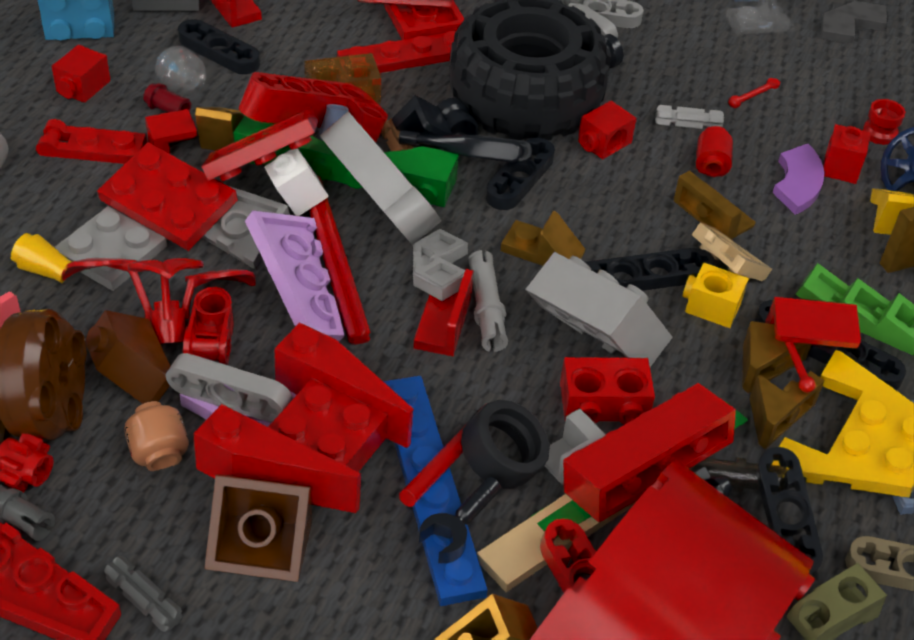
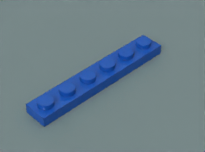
M421 376L383 381L413 408L410 446L405 448L394 442L406 486L443 448ZM450 467L418 502L412 506L419 533L423 521L429 516L437 513H448L455 516V511L461 506ZM465 525L467 529L465 551L460 558L453 562L438 563L439 552L450 545L448 538L433 534L422 541L440 606L487 597V586L468 525Z

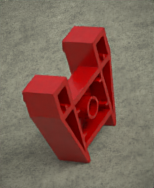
M299 322L275 347V380L287 387L296 396L268 427L221 404L193 433L196 468L214 479L217 474L311 486L312 505L357 513L360 509L361 473L359 471L386 438L405 448L410 446L413 408L339 341Z

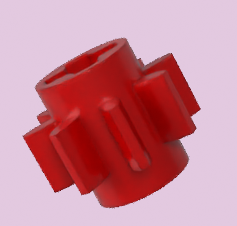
M22 434L19 440L14 438L4 440L0 444V481L4 482L6 486L18 489L23 493L27 489L28 484L34 487L42 485L49 477L54 464L53 457L47 454L51 448L50 445L44 443L43 439L31 434Z

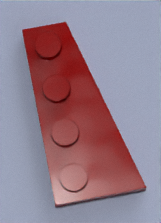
M0 522V617L56 640H106L121 616L119 604L74 571L69 573L55 562V558L41 547L36 549L21 537L20 532L7 522L4 524Z

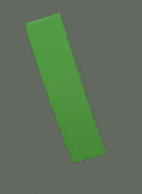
M818 263L808 273L795 295L804 300L857 305L861 333L914 356V304L900 293L889 301L859 278L848 286Z

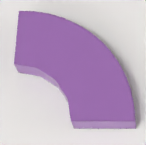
M809 144L781 153L778 161L785 170V178L775 184L773 194L795 215L806 210L815 202L824 181V168L821 159Z

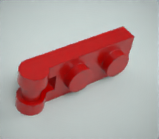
M50 119L44 127V135L40 137L36 145V151L40 156L125 164L147 143V134L125 130L117 131L67 126L61 120Z

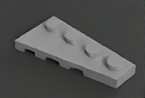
M231 187L236 190L238 201L202 238L251 268L256 269L263 258L245 220L252 210L290 215L289 206Z

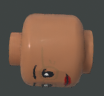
M157 401L147 402L138 406L135 414L131 415L125 423V437L131 457L136 464L147 467L149 471H156L175 466L181 462L182 455L188 449L189 439L182 416L176 408L161 405Z

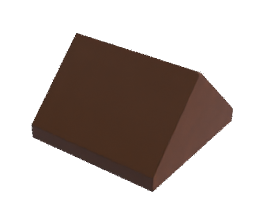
M217 474L215 476L204 569L299 582L312 526L311 486Z

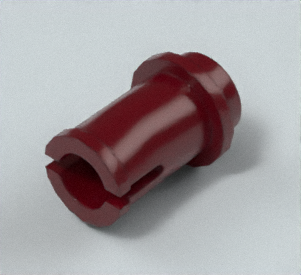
M152 83L144 92V102L152 110L158 108L168 113L189 109L190 112V99L167 90V86L163 83Z

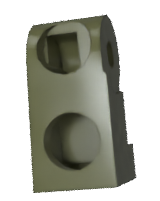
M856 563L816 587L812 593L799 600L788 612L787 619L804 640H834L860 623L866 624L879 617L887 595L861 565ZM857 583L864 588L866 597L856 587Z

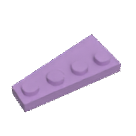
M252 210L245 223L294 325L296 326L300 322L340 342L345 335L335 297L329 294L327 290L330 277L328 269L321 266L319 258L323 254L321 241L314 239L313 232L317 228L315 218Z

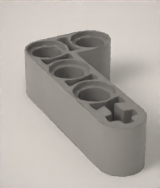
M346 112L319 135L412 246L442 221L429 202L411 185L349 112Z

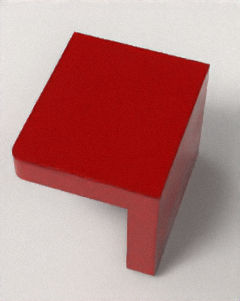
M189 109L145 117L148 142L169 154V143L193 139L197 136V129Z

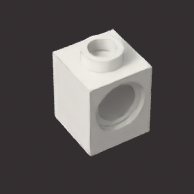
M298 148L279 155L274 161L264 167L275 188L296 216H300L329 197L317 175Z

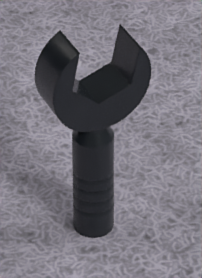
M492 477L486 478L455 511V516L448 513H437L423 521L420 527L419 543L433 534L450 540V545L439 552L438 563H450L462 556L467 540L465 525L470 524L500 492L501 485Z

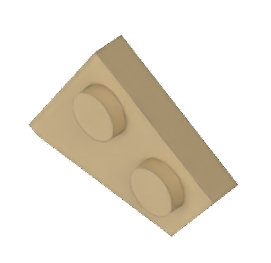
M700 222L692 234L702 244L700 249L711 253L715 260L720 259L729 267L728 270L749 279L753 278L763 281L772 271V268L712 226Z

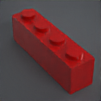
M697 383L563 459L564 493L600 523L637 501L650 485H654L661 472L673 460H678L690 469L733 443L736 409L700 383Z

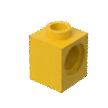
M703 263L697 277L690 275L686 282L682 295L683 298L688 299L685 312L731 328L742 303L749 278Z

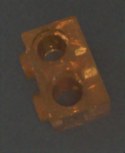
M372 53L304 61L305 78L352 84L363 89L376 103H381V75Z

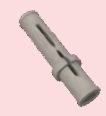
M482 250L473 252L468 258L470 270H474L473 288L476 300L474 319L480 326L483 348L490 352L491 339L493 351L498 352L508 345V337L504 326L506 309L499 298L493 256L490 252L485 251L486 262H484Z

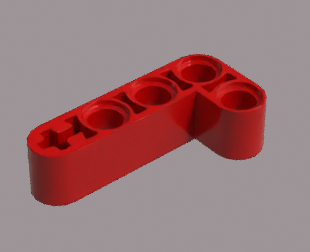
M262 72L252 73L239 105L240 112L248 118L267 123H278L312 107L318 119L317 127L319 128L324 119L327 105H342L349 109L348 112L375 143H377L388 118L386 111L363 89L355 85Z

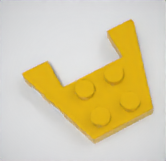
M835 350L820 378L824 380L822 387L858 401L828 454L822 453L784 437L779 447L791 450L798 457L807 483L823 485L825 480L851 484V489L909 498L914 489V403L846 354ZM773 461L768 473L775 472L778 477L784 478V474H786L789 468L780 467L778 461Z

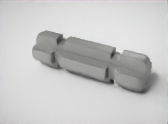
M658 105L655 113V122L658 125L670 126V123H675L676 127L703 129V126L707 128L711 126L723 127L724 113L720 110L710 109L709 113H705V109L679 106L674 110L669 105Z

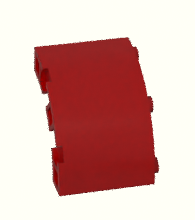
M675 459L661 472L654 485H650L588 561V565L595 569L586 581L580 576L572 588L566 590L530 640H779L781 635L774 629L793 599L795 598L799 601L813 584L815 577L809 574L814 561Z

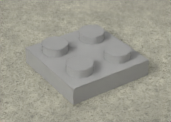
M107 206L54 248L72 262L86 258H122L143 261L152 260L167 247V240L164 236ZM106 266L81 271L82 274L112 291L131 277L127 271Z

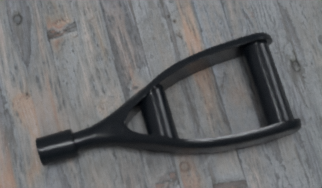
M401 130L399 133L400 145L416 147L419 144L428 145L466 157L516 162L527 160L532 153L530 144L523 140L479 135L427 136L420 135V132Z

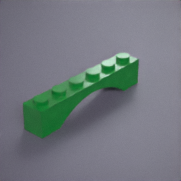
M244 115L234 131V142L276 123L259 122ZM310 136L312 141L298 148L315 174L321 177V180L327 179L344 183L355 189L363 188L324 141ZM289 145L280 148L275 152L277 155L275 158L263 164L268 165L279 155L291 150ZM425 146L384 152L430 205L445 207L457 180L458 154Z

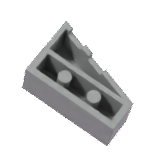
M554 252L525 289L541 308L579 333L585 332L604 343L602 348L611 354L618 350L626 358H648L650 367L673 338L648 306L649 297L643 291L631 284L627 288L621 286L612 275L604 270H599L598 273L591 271V268L584 261L573 255L568 259Z

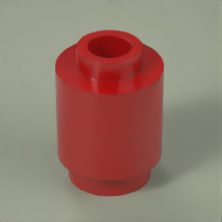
M708 127L700 134L697 140L696 168L700 173L710 177L726 175L732 168L733 139L723 127Z

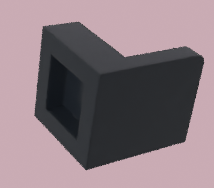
M414 95L392 118L395 128L399 131L420 132V135L427 136L453 135L440 108L417 95ZM419 144V147L425 146L440 150V148Z

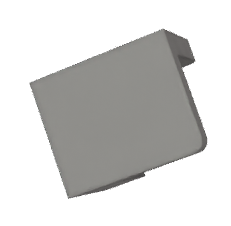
M581 409L567 415L563 438L550 445L549 459L544 466L561 485H564L563 459L604 437V432Z

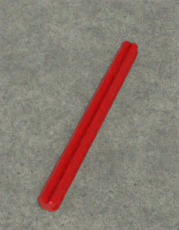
M317 175L318 179L320 180L321 184L323 185L322 180H321V177H320L319 175ZM326 198L308 211L310 217L315 218L317 226L315 234L317 240L321 241L323 260L326 269H328L331 286L348 341L352 345L367 343L370 341V328L328 198Z

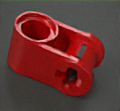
M207 287L196 294L189 325L186 327L184 334L183 353L228 365L234 328L232 301L228 291L219 287Z

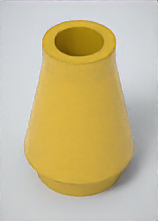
M23 234L16 241L11 251V260L17 263L18 269L55 279L60 283L64 282L62 280V272L65 266L72 262L39 234Z

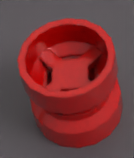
M878 99L872 102L868 113L869 119L863 127V131L871 132L869 141L879 145H888L898 135L899 130L897 127L902 124L906 113L904 107L890 99Z

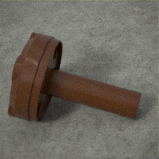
M53 309L27 310L14 313L6 319L0 329V419L8 432L17 438H20L22 434H31L43 440H54L61 437L66 431L78 430L82 423V401L85 388V362L87 357L86 340L82 331L75 330L59 312Z

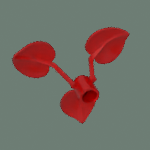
M86 258L68 263L62 272V280L64 281L78 272L102 266L127 271L131 276L145 311V318L151 321L160 344L183 342L186 330L185 319L190 318L189 308L195 287L212 280H234L246 283L249 286L256 285L255 274L242 269H225L186 276L185 282H187L182 307L180 308L179 300L170 301L169 279L182 269L204 267L201 260L173 258L161 262L159 260L137 261L122 258ZM152 271L160 274L162 301L154 302V310H152L137 272Z

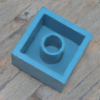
M38 0L45 40L114 37V8L112 0Z

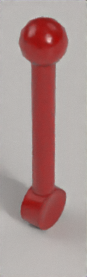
M769 78L767 83L741 96H731L728 104L732 108H738L742 102L771 88H779L780 81L776 78Z
M783 341L799 375L800 390L805 393L812 392L816 387V382L812 377L808 376L794 342Z

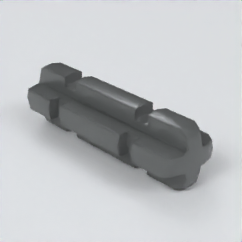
M118 556L111 563H108L104 569L106 580L116 589H123L121 594L146 617L151 615L153 617L151 622L161 631L168 632L182 620L181 607L171 598H164L165 593L140 570L134 571L135 565L126 557Z

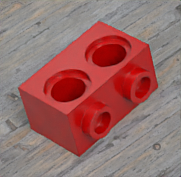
M564 357L560 388L565 421L567 415L581 409L594 423L599 421H620L625 425L639 417L642 413L652 409L655 393L648 358Z

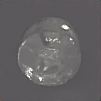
M182 46L167 48L158 56L155 64V75L158 81L165 84L169 91L180 96H188L198 92L204 85L207 77L203 61L188 48Z

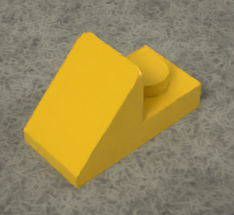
M872 188L870 201L878 205L873 229L874 233L891 235L900 210L914 207V194Z

